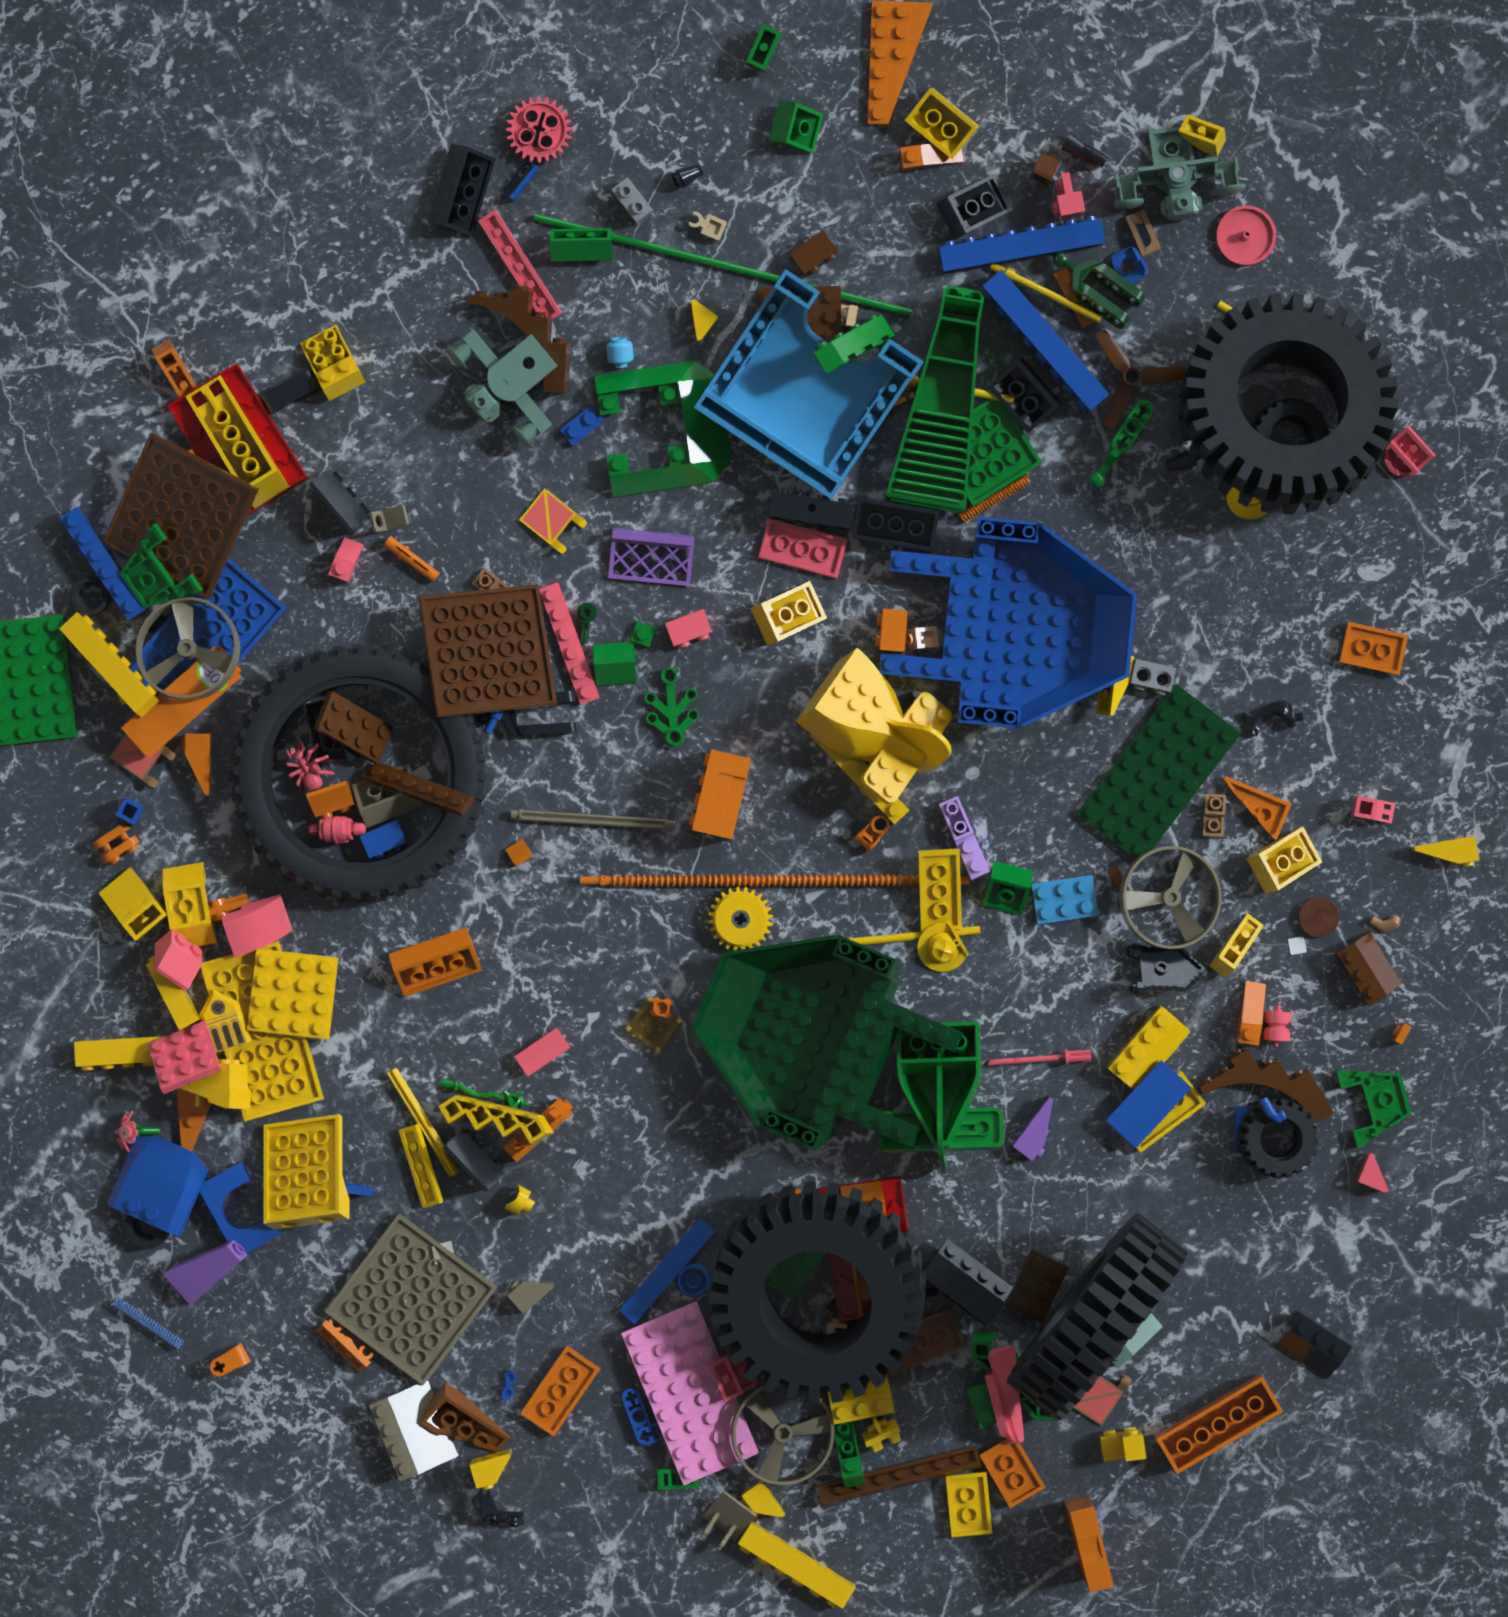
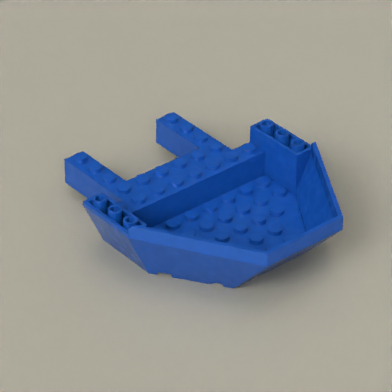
M978 517L973 540L972 559L901 551L890 552L888 570L890 573L949 578L942 659L881 653L879 672L882 675L959 682L957 702L958 723L1020 729L1129 677L1137 594L1042 523Z

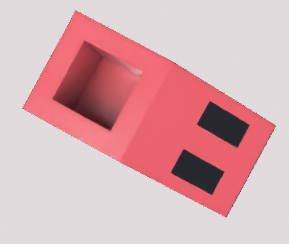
M1354 796L1351 816L1392 824L1395 803Z

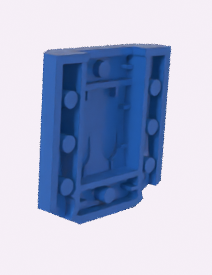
M159 1136L137 1137L130 1148V1152L127 1155L107 1204L163 1231L181 1236L209 1169L199 1160L198 1155L189 1149Z

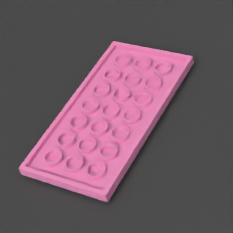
M697 1301L622 1332L621 1336L682 1484H689L739 1462L731 1442V1424L739 1403L736 1397L727 1402L724 1401L708 1367L709 1363L720 1357ZM741 1411L736 1426V1442L740 1455L744 1460L759 1452Z

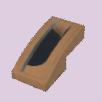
M1144 209L1125 217L1142 258L1161 250L1156 234Z

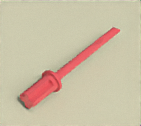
M1065 1049V1054L993 1059L987 1062L989 1066L1066 1060V1065H1068V1063L1091 1061V1049L1067 1051Z

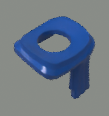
M1135 246L1125 248L1111 256L1114 271L1133 284L1146 276L1147 266L1145 260ZM1130 258L1136 262L1135 272L1125 274L1121 270L1120 265L1124 259Z

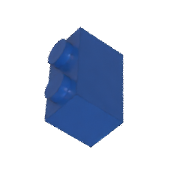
M399 820L360 835L369 859L374 857L375 861L387 856L385 852L391 849L394 852L404 849V844L408 843Z

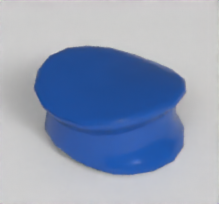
M695 1262L687 1264L676 1276L677 1289L689 1297L703 1294L711 1284L709 1270L702 1264Z

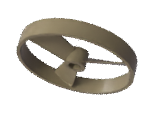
M195 597L173 599L156 608L144 621L136 641V659L145 680L159 693L180 701L200 700L219 691L234 674L240 656L239 635L231 619L215 604ZM193 604L209 606L225 617L233 634V654L198 647L193 642ZM172 608L181 640L177 646L178 653L146 672L142 656L145 636L152 623L162 613ZM182 658L188 660L196 658L224 673L222 678L213 686L191 695L172 694L156 686Z
M1178 846L1158 847L1141 854L1126 870L1119 890L1120 910L1128 928L1143 942L1163 949L1184 948L1200 941L1216 923L1222 903L1220 882L1212 866L1198 853ZM1167 849L1183 852L1171 888L1164 889L1161 893L1127 890L1128 881L1134 869L1146 857ZM1197 861L1208 872L1214 888V908L1210 920L1204 929L1180 902L1181 893L1178 891ZM1161 903L1169 907L1185 943L1168 946L1151 941L1133 924L1128 910Z
M763 1384L747 1394L735 1411L731 1424L733 1450L741 1465L750 1474L764 1482L775 1485H791L802 1482L818 1472L831 1453L834 1442V1423L831 1413L824 1401L820 1399L819 1403L825 1415L791 1427L780 1423L760 1391L764 1390ZM745 1405L773 1429L772 1434L775 1438L757 1474L742 1459L736 1442V1426ZM829 1433L826 1450L821 1460L812 1470L792 1480L778 1481L785 1443L792 1436Z

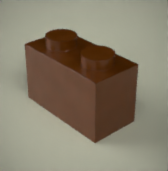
M822 230L790 254V258L803 276L807 274L811 276L820 269L818 266L824 261L828 264L836 258L837 248Z

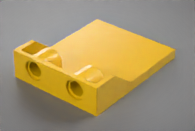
M335 1114L264 1125V1224L273 1230L349 1220V1197L342 1176V1116Z

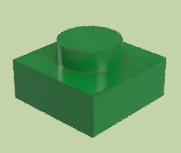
M637 621L630 641L650 647L657 628Z

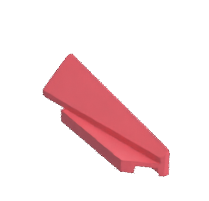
M1015 1347L995 1348L988 1354L991 1369L985 1375L997 1425L1000 1435L1006 1437L1008 1445L1021 1443L1024 1441L1020 1393L1006 1382L1011 1374V1370L1017 1364Z

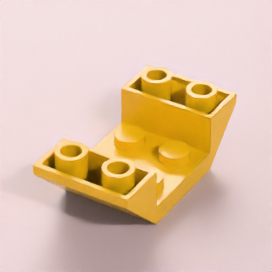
M204 862L163 869V894L169 928L178 934H182L186 940L197 946L217 943L214 923H211L205 888L207 880Z

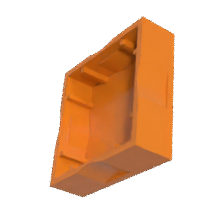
M1088 1494L1064 1500L1083 1580L1089 1592L1092 1593L1114 1587L1095 1508Z

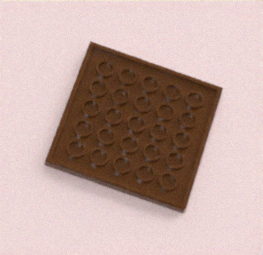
M150 433L102 543L131 558L140 546V542L146 537L150 527L157 523L167 539L152 551L167 573L178 584L193 574L203 588L197 594L206 599H211L259 488L170 441Z
M539 584L418 597L436 719L557 705Z

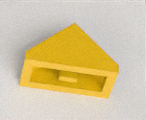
M694 299L691 300L698 343L702 342L718 320V316Z

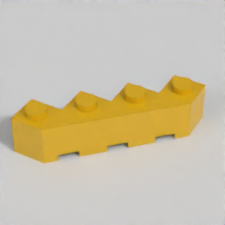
M455 1095L438 1106L448 1124L457 1123L468 1116L475 1130H484L495 1123L503 1137H511L522 1130L530 1144H538L554 1133L544 1115L472 1097Z

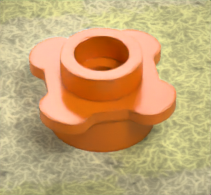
M659 997L653 998L651 1015L653 1017L663 1016L665 1019L671 1016L670 1006L672 1005V1000L669 998L665 1000Z

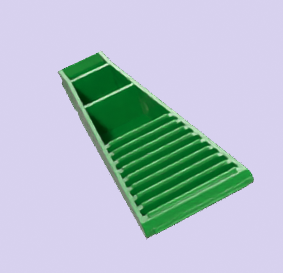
M948 286L943 291L939 316L885 498L891 499L893 502L954 513L966 512L979 325L984 302V295L980 291L956 286Z

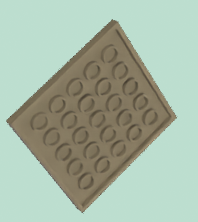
M399 1213L325 1313L424 1386L498 1286ZM431 1245H435L438 1248L440 1259L433 1258ZM434 1261H439L441 1264L435 1265Z

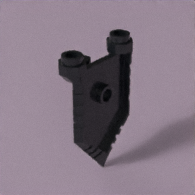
M1132 943V945L1127 947V956L1135 960L1139 959V978L1141 980H1135V982L1130 984V993L1138 997H1142L1151 989L1154 991L1175 990L1176 992H1186L1197 981H1200L1201 977H1205L1213 969L1202 961L1199 962L1198 958H1194L1195 956L1190 955V952L1184 948L1163 949L1154 946L1148 947L1140 943Z

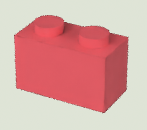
M704 609L665 623L673 646H678L679 649L689 646V641L697 639L700 642L710 638L709 634L712 633Z

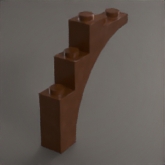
M515 285V289L509 290V296H507L506 292H495V295H487V291L476 290L475 294L468 295L469 304L485 306L512 320L527 337L532 334L558 365L556 369L543 378L544 392H569L571 342H565V338H553V341H551L552 316H546V312L535 311L534 315H532L534 290H528V286Z
M1242 1047L1231 1053L1232 1057L1229 1060L1233 1066L1229 1067V1065L1222 1067L1218 1070V1075L1213 1078L1211 1075L1200 1081L1201 1085L1198 1086L1200 1092L1204 1095L1217 1088L1232 1084L1252 1083L1265 1085L1280 1090L1293 1098L1308 1111V1114L1313 1117L1315 1123L1334 1113L1309 1070L1303 1071L1301 1068L1292 1073V1078L1290 1079L1278 1059L1273 1060L1270 1058L1261 1063L1263 1067L1259 1068L1249 1049L1245 1048L1243 1050Z

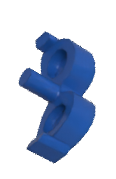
M509 1369L505 1374L506 1387L502 1392V1397L505 1401L513 1397L514 1388L511 1387V1384L515 1383L517 1379L516 1374Z

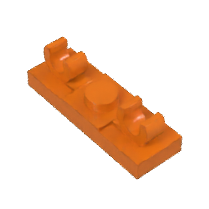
M335 1319L325 1320L316 1331L361 1373L371 1363L369 1360L373 1357V1353L371 1352L368 1356L363 1355L362 1351L366 1347L365 1345L357 1349L351 1338L340 1333L344 1327L343 1325L336 1328L333 1326Z

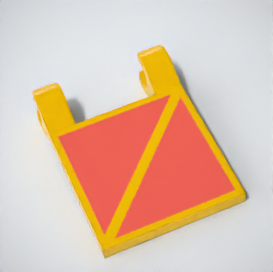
M545 488L519 519L561 554H564L567 548L557 538L571 520L582 529L587 525L586 520Z

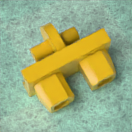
M875 1416L872 1418L874 1424L867 1426L868 1431L862 1433L866 1446L870 1447L874 1453L884 1448L881 1441L886 1438L889 1439L891 1444L901 1441L899 1434L901 1431L895 1418L889 1421L886 1418L878 1421Z

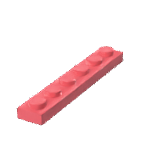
M495 209L478 220L517 283L528 286V290H534L533 308L535 311L546 312V316H552V320L561 315L562 311L498 211Z
M559 583L540 588L541 597L580 705L599 699L598 691Z

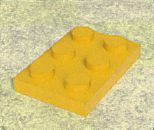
M986 1471L945 1476L951 1537L992 1534Z

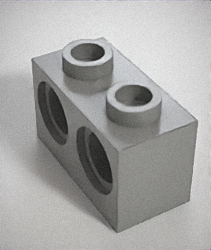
M628 177L611 189L613 195L636 225L653 213V209Z
M1135 659L1132 678L1129 684H1133V688L1145 691L1146 688L1154 689L1153 693L1165 695L1166 692H1171L1176 668ZM1139 670L1147 672L1148 676L1145 681L1138 680L1137 672ZM1164 674L1167 677L1168 681L1165 686L1157 683L1158 675Z

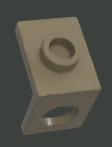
M405 505L369 513L374 533L409 525ZM376 516L380 520V527L376 523Z

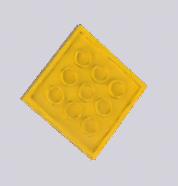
M256 948L247 1030L330 1039L339 957Z

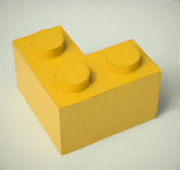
M1126 1427L1123 1428L1124 1431L1122 1432L1106 1430L1103 1431L1102 1435H1099L1104 1462L1125 1459L1126 1462L1147 1459L1144 1438L1140 1429Z

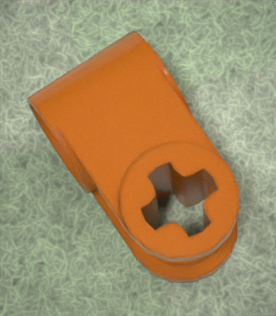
M876 815L862 828L853 840L866 848V852L869 853L888 830V818L884 815ZM879 818L886 821V827L882 830H878L874 826L875 820Z
M241 1343L214 1359L210 1364V1370L213 1375L220 1377L239 1369L251 1362ZM217 1361L220 1364H225V1367H223L224 1372L215 1369Z

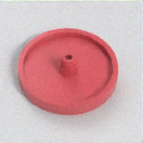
M1239 206L1230 210L1220 220L1216 231V242L1222 255L1230 262L1241 266H1250L1263 261L1271 253L1276 241V229L1272 219L1266 212L1254 206Z

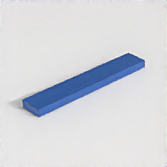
M699 1218L619 1311L635 1324L714 1234L715 1230Z

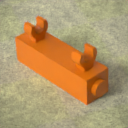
M559 1097L540 1115H544L551 1129L555 1130L573 1114L571 1111L573 1106L566 1098L562 1100ZM521 1130L503 1147L517 1162L537 1144H530Z

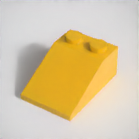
M810 581L750 608L767 646L827 619Z
M1303 826L1246 858L1265 894L1280 890L1322 863Z

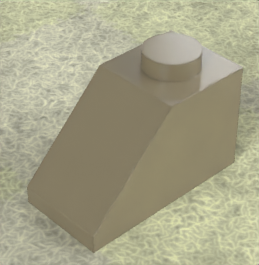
M523 1280L521 1283L516 1281L508 1288L510 1292L507 1296L524 1314L552 1290L555 1285L553 1282Z

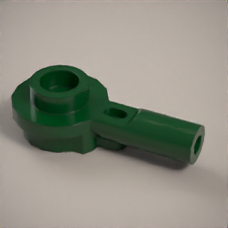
M583 603L577 609V617L582 621L580 643L588 644L590 623L597 616V609L591 603Z

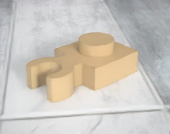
M693 212V216L698 217L699 221L695 224L689 222V226L692 228L701 227L700 234L720 241L727 222L710 214L704 219L700 213Z

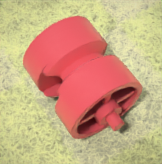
M1277 1005L1274 1011H1265L1264 1020L1269 1024V1027L1265 1028L1263 1039L1272 1040L1274 1046H1278V1043H1281V1041H1290V1029L1286 1025L1291 1022L1292 1012L1282 1011L1281 1005Z

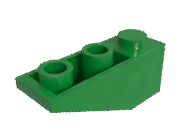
M853 1421L835 1424L834 1435L844 1486L848 1488L863 1485L865 1480Z

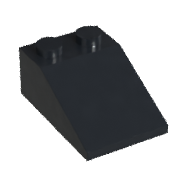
M994 174L936 203L954 240L1012 211Z

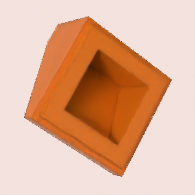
M523 838L505 849L516 867L534 856Z

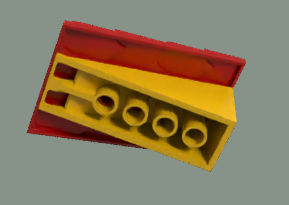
M238 363L167 405L198 457L259 488L247 516L309 479Z

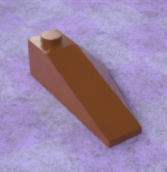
M446 1382L434 1394L420 1420V1424L435 1434L441 1436L446 1434L455 1437V1440L458 1441L463 1439L473 1442L475 1446L496 1452L510 1439V1435L465 1395Z

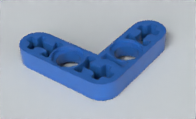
M633 1387L625 1389L622 1400L638 1442L642 1445H649L663 1440L664 1438L659 1431L657 1421L650 1422L640 1392ZM628 1392L637 1394L635 1403L636 1405L641 1403V1406L629 1410V1407L633 1405L631 1400H626L625 1398L628 1396ZM639 1410L644 1413L645 1417L641 1422H636L633 1419L632 1415L635 1411ZM656 1426V1433L659 1437L655 1438V1434L649 1436L648 1441L640 1438L643 1430L649 1433L653 1431L651 1427Z

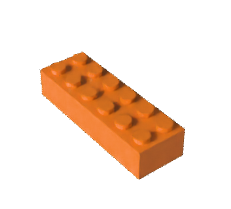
M1258 1374L1156 1434L1154 1437L1176 1474H1179L1281 1414L1283 1410L1263 1376Z

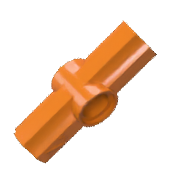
M247 893L208 902L211 921L222 920V915L241 910L242 905L250 903Z

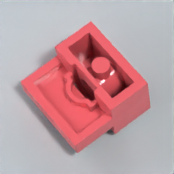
M1062 173L1056 182L1058 195L1052 204L1053 215L1058 217V221L1080 217L1085 212L1082 191L1073 192L1070 173Z

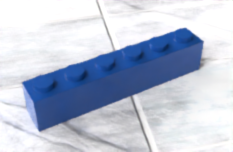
M75 507L60 517V520L127 620L133 621L148 611L146 607L143 608L120 575L122 570L102 543L81 509Z

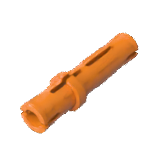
M392 536L383 545L398 556V560L406 562L430 580L431 583L440 574V572L411 552L408 546H403Z

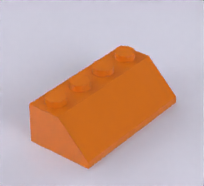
M467 927L389 954L393 972L404 997L482 971Z

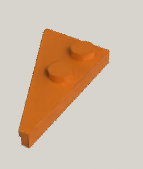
M1225 776L1223 779L1224 783L1269 835L1277 840L1292 803Z
M178 1088L177 1099L181 1146L193 1151L212 1103H209L208 1098L204 1097V1107H195L196 1094Z

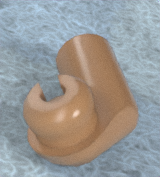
M1392 915L1390 919L1385 921L1373 916L1369 925L1386 933L1399 928L1401 920L1397 915Z

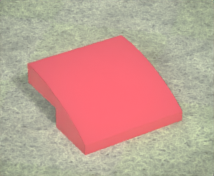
M729 1353L708 1364L725 1402L760 1384L757 1377L753 1381L745 1377V1362L741 1361L734 1366L728 1358Z

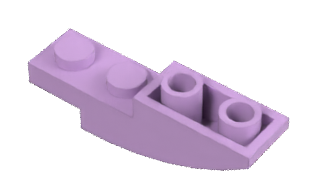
M956 796L940 803L939 806L956 847L960 850V856L971 881L991 873L959 797Z

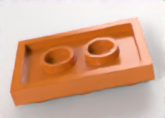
M1347 622L1339 662L1400 675L1408 635Z
M1004 1439L979 1454L1010 1508L1046 1488L1020 1443L1008 1445L1007 1440Z

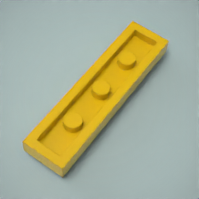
M420 1124L399 1129L398 1131L422 1208L442 1203V1195Z

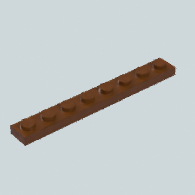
M975 1445L864 1473L865 1484L845 1488L843 1479L817 1485L821 1505L824 1507L979 1468L981 1463Z

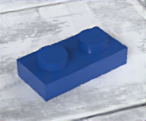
M590 405L560 431L569 443L575 446L605 420L593 405Z

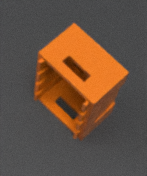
M712 749L710 753L706 752L703 765L707 766L706 773H701L698 784L702 786L701 794L696 793L694 801L697 811L696 814H691L689 825L693 826L692 830L728 839L733 838L751 763L750 758Z

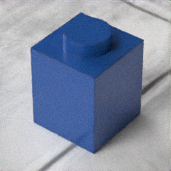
M125 797L116 816L133 825H137L146 806L129 797Z

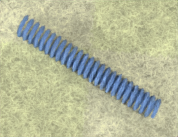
M117 1297L111 1304V1306L114 1305L119 1311L122 1310V1313L125 1315L127 1314V1317L133 1318L138 1324L141 1323V1326L143 1325V1327L149 1329L154 1335L157 1334V1337L160 1336L165 1342L168 1341V1344L173 1345V1348L179 1349L184 1343L182 1338L179 1339L174 1333L171 1334V1331L168 1332L166 1327H160V1324L158 1322L155 1323V1320L152 1321V1318L149 1320L147 1315L141 1314V1311L136 1310V1307H130V1304L128 1302L125 1303V1300L122 1301V1298L119 1300L120 1297Z

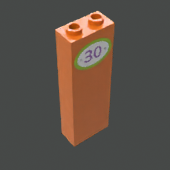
M214 645L210 648L211 650L226 653L221 646L216 648ZM196 660L163 690L177 695L196 694L213 686L222 678L224 673L200 660ZM237 665L230 680L219 691L200 700L180 701L159 693L156 697L160 701L143 717L135 714L121 726V729L149 759L242 677L240 675L242 670Z

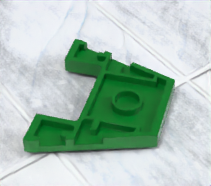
M157 523L150 527L146 537L140 542V546L120 573L143 608L195 594L203 590L193 574L176 585L152 550L167 539Z
M1336 1071L1340 1089L1358 1084L1362 1085L1372 1124L1352 1130L1356 1148H1361L1367 1142L1412 1114L1400 1073Z

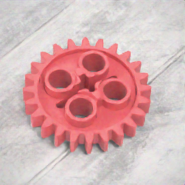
M540 96L537 97V102H534L529 97V104L522 100L523 107L515 106L517 113L510 112L513 120H507L511 127L506 128V132L512 133L507 137V140H514L510 147H517L515 154L517 155L522 152L523 160L530 156L531 163L534 161V158H537L539 164H541L542 158H545L547 163H549V156L556 160V152L564 154L561 147H569L565 140L572 139L567 134L573 131L571 127H567V125L572 123L571 120H565L568 112L561 113L563 106L561 105L556 108V100L549 104L548 97L545 98L544 102H541ZM532 112L536 113L538 118L535 122H529L526 120V116ZM542 112H544L545 117L542 129L545 131L540 132L537 147L534 148L533 144L537 135L534 128L539 127ZM549 118H555L558 123L555 127H548L546 121ZM523 133H531L532 140L529 142L522 141L521 136ZM543 138H550L552 145L550 147H543L541 145Z

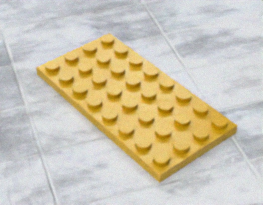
M280 941L260 948L282 951ZM256 950L235 958L231 954L203 962L201 970L208 995L214 989L238 1001L248 1026ZM249 1031L252 1041L224 1050L227 1060H240V1064L247 1065L248 1089H251L250 1109H241L244 1122L324 1099L307 1037Z

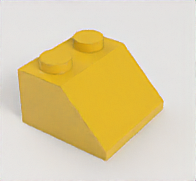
M511 1448L471 1460L470 1469L476 1489L482 1488V1490H487L494 1487L511 1457Z

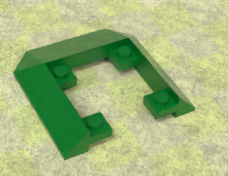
M696 360L594 376L600 416L621 413L618 393L656 387L659 389L661 407L682 404L688 444L667 447L670 467L630 472L627 453L607 456L613 498L715 482L731 460L727 429L694 408L715 376L714 373Z

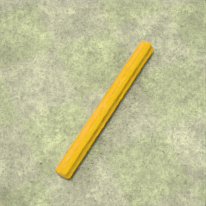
M394 1068L389 1071L387 1076L416 1123L420 1124L422 1133L450 1177L459 1172L458 1166L453 1158L443 1149L445 1145L399 1070Z

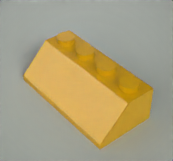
M1159 1005L1110 1062L1107 1068L1133 1090L1160 1060L1164 1063L1191 1031L1164 1007Z

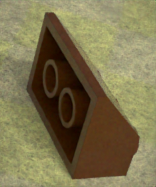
M1370 931L1335 952L1336 957L1366 1005L1374 1004L1401 985L1400 980Z

